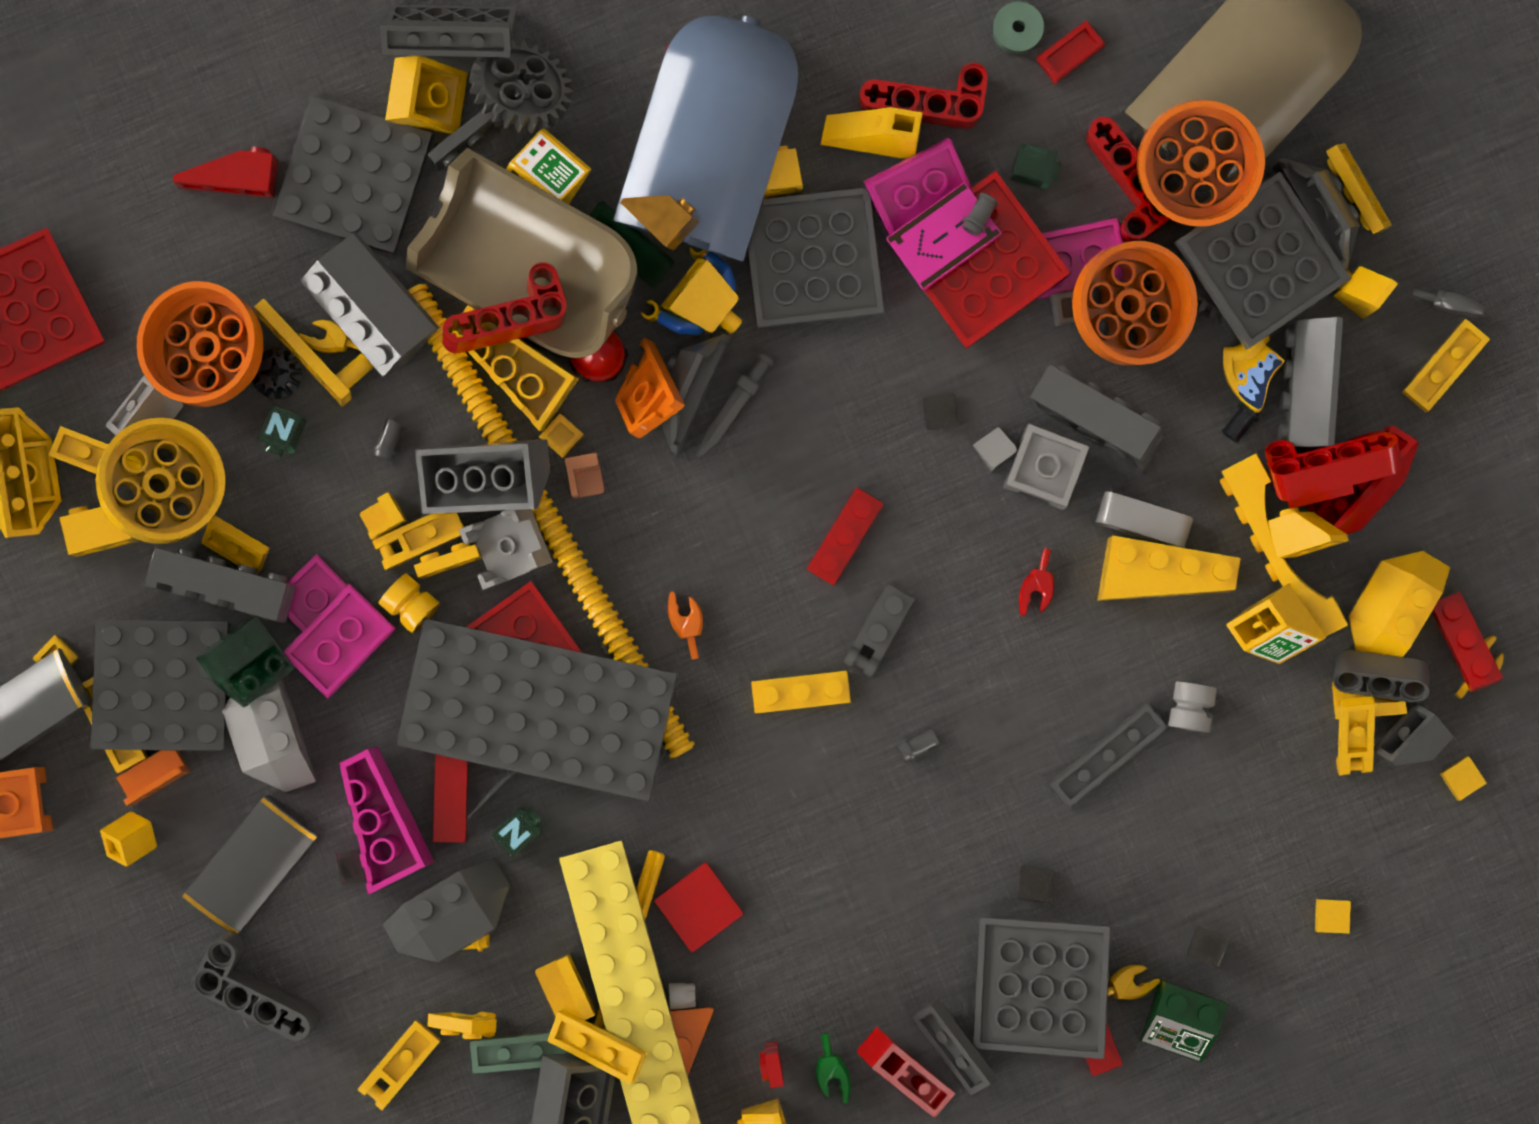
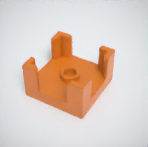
M45 767L0 772V839L53 831L51 815H44L40 783L47 782Z

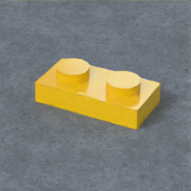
M216 515L208 522L201 544L236 565L241 564L258 569L256 575L262 570L270 549Z
M462 542L450 547L451 553L440 556L439 552H434L420 557L421 563L414 565L418 578L425 579L480 560L482 556L476 544L470 546V544Z

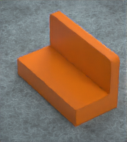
M159 751L117 776L116 779L127 796L123 801L126 806L138 804L190 772V769L179 751Z

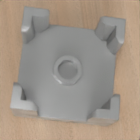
M1028 424L1023 432L1019 450L1003 488L1015 493L1020 491L1048 501V505L1064 510L1068 506L1089 446Z
M532 509L504 510L501 514L459 529L465 544L476 542L486 566L487 572L478 574L483 590L553 563Z

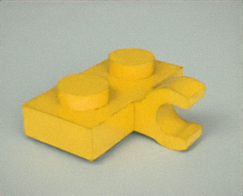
M484 1011L474 1015L456 1012L429 1013L427 1027L441 1029V1035L454 1036L460 1035L461 1032L464 1039H482V1037L490 1038L495 1035L497 1019H495L496 1014Z

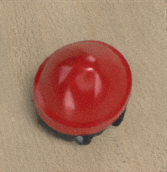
M613 330L597 352L587 357H569L572 371L578 372L584 382H608L615 380L623 370L626 362L625 359L628 357V351L624 348L619 338V333Z

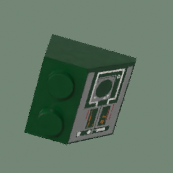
M1160 979L1161 982L1157 987L1140 1041L1202 1063L1219 1034L1228 1004L1222 1000Z

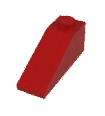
M251 147L250 151L240 150L173 175V182L182 189L274 198L278 160L270 153L269 149Z
M878 1026L856 1050L873 1070L933 1118L940 1113L956 1094Z

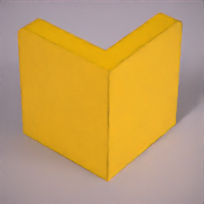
M389 492L378 497L379 502L360 512V517L369 531L368 535L371 540H375L408 523L394 496Z
M132 811L100 830L107 857L126 867L157 847L151 821Z

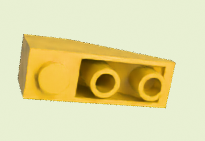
M889 107L827 115L821 145L907 159L915 155L917 151L922 112Z

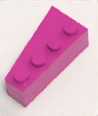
M379 747L366 749L339 763L348 805L351 806L354 820L352 824L359 842L361 852L359 856L362 868L364 867L368 895L434 863L435 861Z

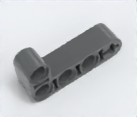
M225 932L213 941L208 947L193 981L194 988L200 995L289 1040L300 1041L314 1029L318 1022V1013L313 1006L237 968L245 949L244 941L240 935L234 932ZM221 944L230 948L231 956H227L221 951ZM207 973L214 974L218 979V984L210 982ZM236 987L244 989L248 998H241L237 994ZM265 1002L272 1003L276 1007L277 1013L268 1011ZM299 1018L302 1020L301 1026L298 1024Z

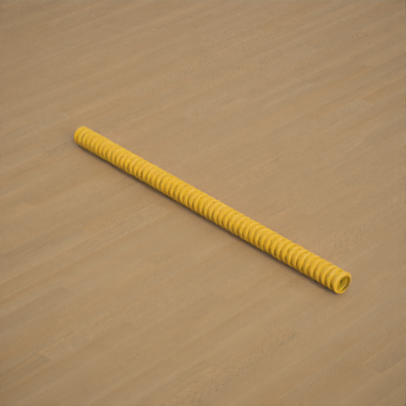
M418 284L407 290L440 327L427 342L429 345H433V353H438L437 360L443 362V370H448L447 377L453 379L452 385L458 388L457 394L463 396L462 402L464 405H468V413H473L472 420L478 422V430H483L482 437L488 439L487 443L518 441L516 438H512V430L506 428L508 426L507 421H502L503 414L497 412V404H492L493 397L487 395V387H482L483 380L477 378V370L471 368L473 363L467 361V353H452L444 347L442 332L446 318H442V310L437 309L438 303L432 301L433 295L431 292H427L428 286L426 284ZM545 489L538 508L532 509L541 533L544 535V542L547 541L549 544L547 546L548 550H553L554 552L552 557L558 559V567L564 569L562 572L563 576H568V584L574 586L572 589L573 593H578L579 595L577 600L583 602V610H588L589 612L587 617L589 620L593 619V627L599 629L598 636H603V644L609 646L608 653H613V660L649 667V664L647 662L644 663L642 660L644 658L643 654H638L637 650H639V647L633 645V637L627 635L629 632L628 628H623V620L617 618L619 615L618 611H613L612 607L614 604L607 601L608 594H603L602 590L604 587L602 584L598 585L597 581L599 579L597 576L593 577L592 572L594 570L586 565L588 560L582 558L583 551H578L577 541H572L573 534L567 532V524L563 525L561 522L563 517L557 515L558 509L551 505L553 500L547 498L548 492ZM673 706L670 707L663 739L666 744L663 747L665 750L669 749L670 754L668 756L670 759L677 758L695 745L694 741H689V733L683 731L684 724H679L678 719L680 717L673 714L672 711L675 710Z

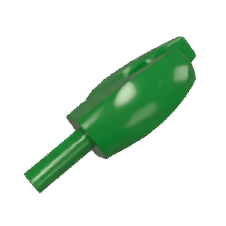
M822 1033L824 1055L818 1058L815 1077L817 1085L822 1094L829 1098L827 1083L832 1078L838 1079L840 1081L839 1088L842 1100L846 1104L849 1101L851 1091L849 1071L839 1054H832L829 1033Z

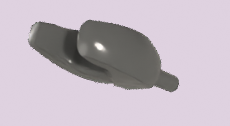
M1415 288L1412 292V296L1431 301V307L1447 314L1469 316L1470 314L1482 315L1484 313L1485 307L1457 293L1437 290L1435 294Z

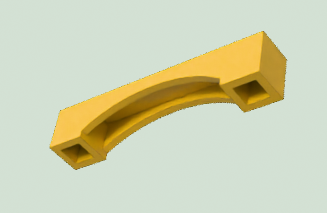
M1258 453L1221 471L1224 478L1219 481L1227 496L1234 495L1239 506L1234 509L1243 525L1249 523L1254 532L1250 536L1252 544L1258 554L1264 551L1269 560V563L1265 564V568L1272 581L1279 580L1282 587L1290 584L1325 636L1348 626V622L1333 595L1325 597L1318 593L1294 572L1285 558L1276 557L1266 509V485L1272 481Z

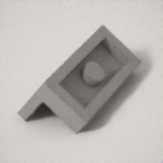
M144 375L105 426L117 435L129 425L144 419H174L183 408V404L161 394L150 384Z

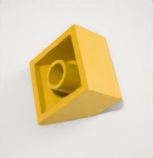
M423 56L395 58L385 120L396 124L409 125L425 131L453 134L460 128L468 72Z

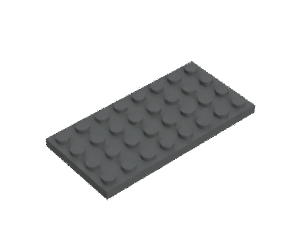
M424 618L396 745L650 801L678 674Z

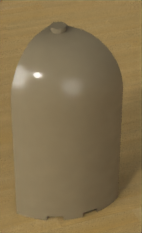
M1226 0L1126 109L1125 113L1142 131L1146 132L1151 123L1161 113L1174 105L1197 99L1221 102L1241 112L1253 124L1261 138L1266 159L1350 67L1361 43L1362 26L1360 18L1346 0ZM1198 120L1189 121L1184 129L1188 138L1197 137L1202 129L1201 123ZM1221 131L1215 138V144L1219 149L1227 148L1232 142V136L1229 131ZM1167 141L1161 145L1167 152L1170 151L1175 155L1176 146L1173 142ZM1197 152L1190 158V167L1193 170H1200L1205 166L1207 159L1204 153ZM1233 163L1225 164L1220 171V176L1224 181L1232 180L1237 174V168ZM1203 185L1209 192H1212L1209 185Z
M468 148L448 166L445 184L438 199L443 202L442 208L436 219L432 216L429 217L423 229L407 247L406 269L470 306L480 309L529 297L527 280L531 267L539 262L549 263L555 267L567 302L565 319L560 328L526 338L551 352L566 357L581 358L597 352L609 338L615 327H619L627 314L626 306L631 297L637 275L636 259L628 243L617 232ZM537 278L534 280L535 283H537L540 286H546L550 284V282L545 278ZM554 307L543 309L546 314L551 316L559 314V311ZM521 314L512 317L517 323L528 321L527 317Z

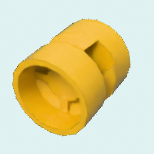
M405 573L385 592L379 601V605L392 616L399 614L400 623L414 634L423 626L424 618L430 619L441 603L427 591L420 593V584Z

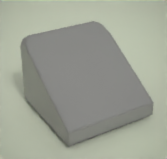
M999 427L972 445L991 471L1018 452L1017 447Z

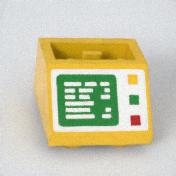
M541 129L512 159L506 168L511 173L567 204L571 203L592 170L546 129Z
M1290 584L1283 586L1246 608L1226 624L1245 652L1277 664L1283 663L1326 638Z

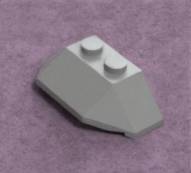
M277 660L245 670L225 708L222 710L242 773L284 792L317 782Z

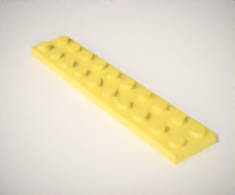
M623 840L559 858L606 1031L647 1052L636 1082L630 1085L620 1080L632 1124H701Z

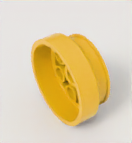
M150 418L129 425L111 440L97 467L96 491L104 513L123 533L147 543L169 544L191 537L200 531L215 515L224 496L225 470L217 449L201 431L179 420ZM162 448L169 450L173 455V461L163 462L160 460L157 450ZM128 456L137 457L141 461V469H130L126 465L125 458ZM189 471L193 473L196 477V484H185L181 479V472ZM149 480H161L165 485V491L162 493L154 492L149 486ZM122 486L130 488L134 495L133 499L129 501L121 499L117 494V488ZM177 501L185 503L189 510L188 515L181 516L175 513L173 503ZM144 509L154 511L157 515V522L153 524L146 523L141 517V511Z

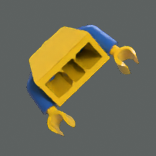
M689 247L690 254L696 261L661 306L664 310H661L657 303L649 300L647 303L655 307V312L650 316L641 312V315L650 322L658 321V324L679 334L700 335L704 331L713 333L719 325L729 334L734 333L741 325L742 319L731 311L739 297L735 293L736 283L730 265L717 254L706 250L695 252Z

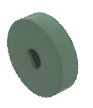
M1011 2L1003 6L994 19L992 28L994 40L1002 50L1008 53L1019 55L1030 52L1039 44L1044 32L1042 15L1033 5L1026 2ZM1021 24L1024 31L1015 32L1013 25Z

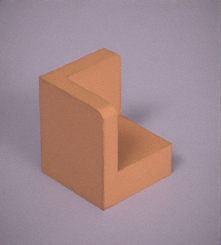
M597 453L565 458L573 499L599 495L605 492Z

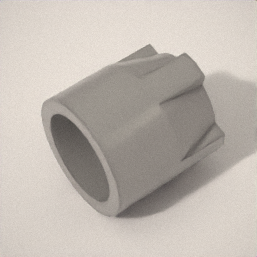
M668 983L670 1010L696 1007L694 983Z

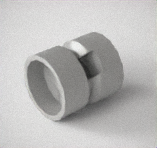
M1175 681L1173 700L1177 703V706L1171 708L1168 726L1210 733L1213 715L1208 711L1209 708L1215 706L1217 688Z

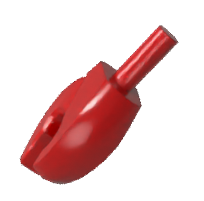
M1043 549L1039 570L1032 569L1021 585L1019 592V612L1021 616H1026L1028 604L1031 601L1030 595L1034 591L1039 592L1042 596L1039 607L1040 612L1045 611L1052 601L1055 589L1052 573L1046 572L1051 554L1050 549Z

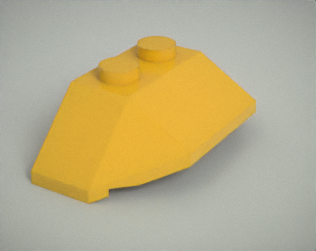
M19 407L0 409V529L5 538L40 534L44 525L62 502L55 458L48 456L53 445L52 439L35 422L25 415L26 413Z
M1424 551L1380 561L1348 615L1355 650L1403 657L1411 648L1441 597L1450 567Z

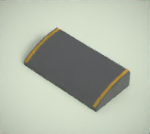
M61 648L55 650L0 687V765L93 704V700Z
M264 796L181 898L226 932L239 934L317 839L318 835L271 796Z

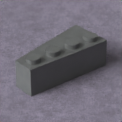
M1049 365L1030 395L1033 406L1067 427H1071L1073 423L1078 426L1076 430L1083 437L1093 443H1098L1100 440L1105 442L1104 447L1111 451L1110 454L1120 460L1129 457L1137 463L1135 469L1145 475L1164 444L1162 430L1158 426L1160 422L1145 412L1142 415L1130 410L1132 406L1119 397H1115L1112 400L1103 395L1104 390L1090 381L1085 385L1075 379L1076 374L1066 367L1060 366L1057 369Z
M154 548L144 586L286 624L296 586L286 584L288 577L269 572L268 577L264 578L256 575L258 569L238 564V568L235 570L226 567V560L208 556L207 562L196 559L198 553L178 548V552L173 553Z

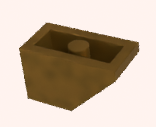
M670 195L623 198L620 202L663 245L673 251L700 222L692 215L696 209L683 197L679 200Z

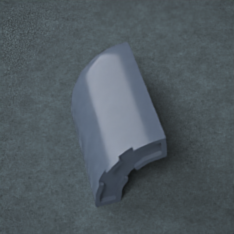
M706 15L696 18L686 24L675 35L665 53L613 221L651 233L620 204L621 200L628 197L670 195L676 200L683 197L696 209L692 215L700 221L683 242L723 257L744 261L797 89V60L791 45L785 38L760 27V21L752 17L742 16L741 20L719 15Z

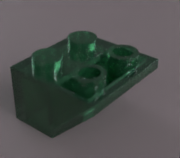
M257 616L242 622L196 657V660L213 683L243 708L295 669Z

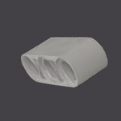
M1105 491L1095 523L1155 543L1185 548L1193 518L1127 496Z

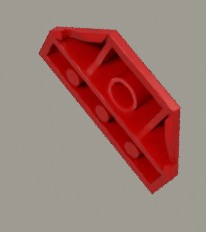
M1394 425L1385 427V430L1374 431L1351 438L1349 441L1384 432L1395 434L1398 437L1402 469L1391 476L1353 485L1354 494L1309 504L1308 512H1314L1346 534L1362 530L1405 482L1419 445L1418 441Z

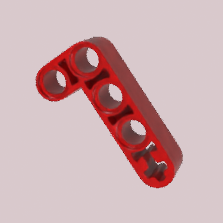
M979 63L966 64L960 71L956 91L877 79L869 80L861 87L859 106L862 111L892 107L922 112L921 123L971 129L979 123L983 112L988 73L985 67ZM975 75L980 79L981 83L978 86H969L966 84L964 77ZM871 92L877 93L876 103L870 102ZM888 94H892L890 106L886 105ZM901 96H907L912 99L913 105L909 108H902L897 104L896 100ZM932 101H939L944 105L945 109L940 113H934L929 109L928 104ZM964 105L972 106L976 111V115L971 118L964 117L959 109Z
M1109 117L1095 119L1087 131L1086 142L1136 207L1120 224L1123 242L1145 241L1166 225L1170 218L1157 215L1153 210V204L1146 197L1144 191L1137 190L1133 184V179L1139 178L1137 171L1138 151L1114 120ZM1097 131L1100 133L1106 131L1108 135L1106 138L1104 136L1098 138L1096 133ZM1116 142L1117 144H1115L1108 152L1106 150L1109 145L1111 147L1112 144ZM1114 154H1125L1129 159V164L1126 166L1118 165L1114 160ZM1129 222L1139 223L1143 233L1141 235L1131 234L1127 224Z
M539 262L531 267L527 280L529 297L448 317L444 322L442 332L444 347L452 353H463L560 328L565 319L567 302L555 267L546 262ZM537 278H545L550 282V284L546 286H540L537 283H535L534 280ZM554 307L559 311V314L551 316L546 314L543 309ZM521 314L527 317L528 321L517 323L512 317ZM491 322L497 328L493 331H487L481 327V324ZM457 331L462 337L457 338L456 334L452 332Z
M1388 432L1366 436L1301 454L1296 453L1294 445L1288 440L1274 441L1265 448L1269 474L1276 496L1283 501H1294L1391 476L1398 473L1403 467L1398 437Z

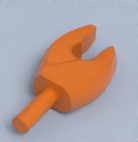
M672 591L668 597L670 623L682 640L687 639L691 660L699 659L695 637L700 636L702 633V610L697 601L689 596L691 612L688 616H681L675 592Z

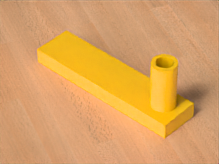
M264 298L254 306L256 316L297 357L299 362L339 405L343 407L352 399L349 389L374 368L363 353L359 354L335 375Z

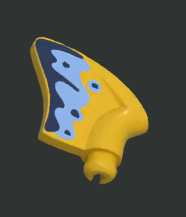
M1269 335L1247 350L1242 343L1234 347H1224L1223 371L1227 383L1234 394L1247 407L1258 413L1264 407L1268 386L1272 377L1285 364V360L1266 346L1270 340Z

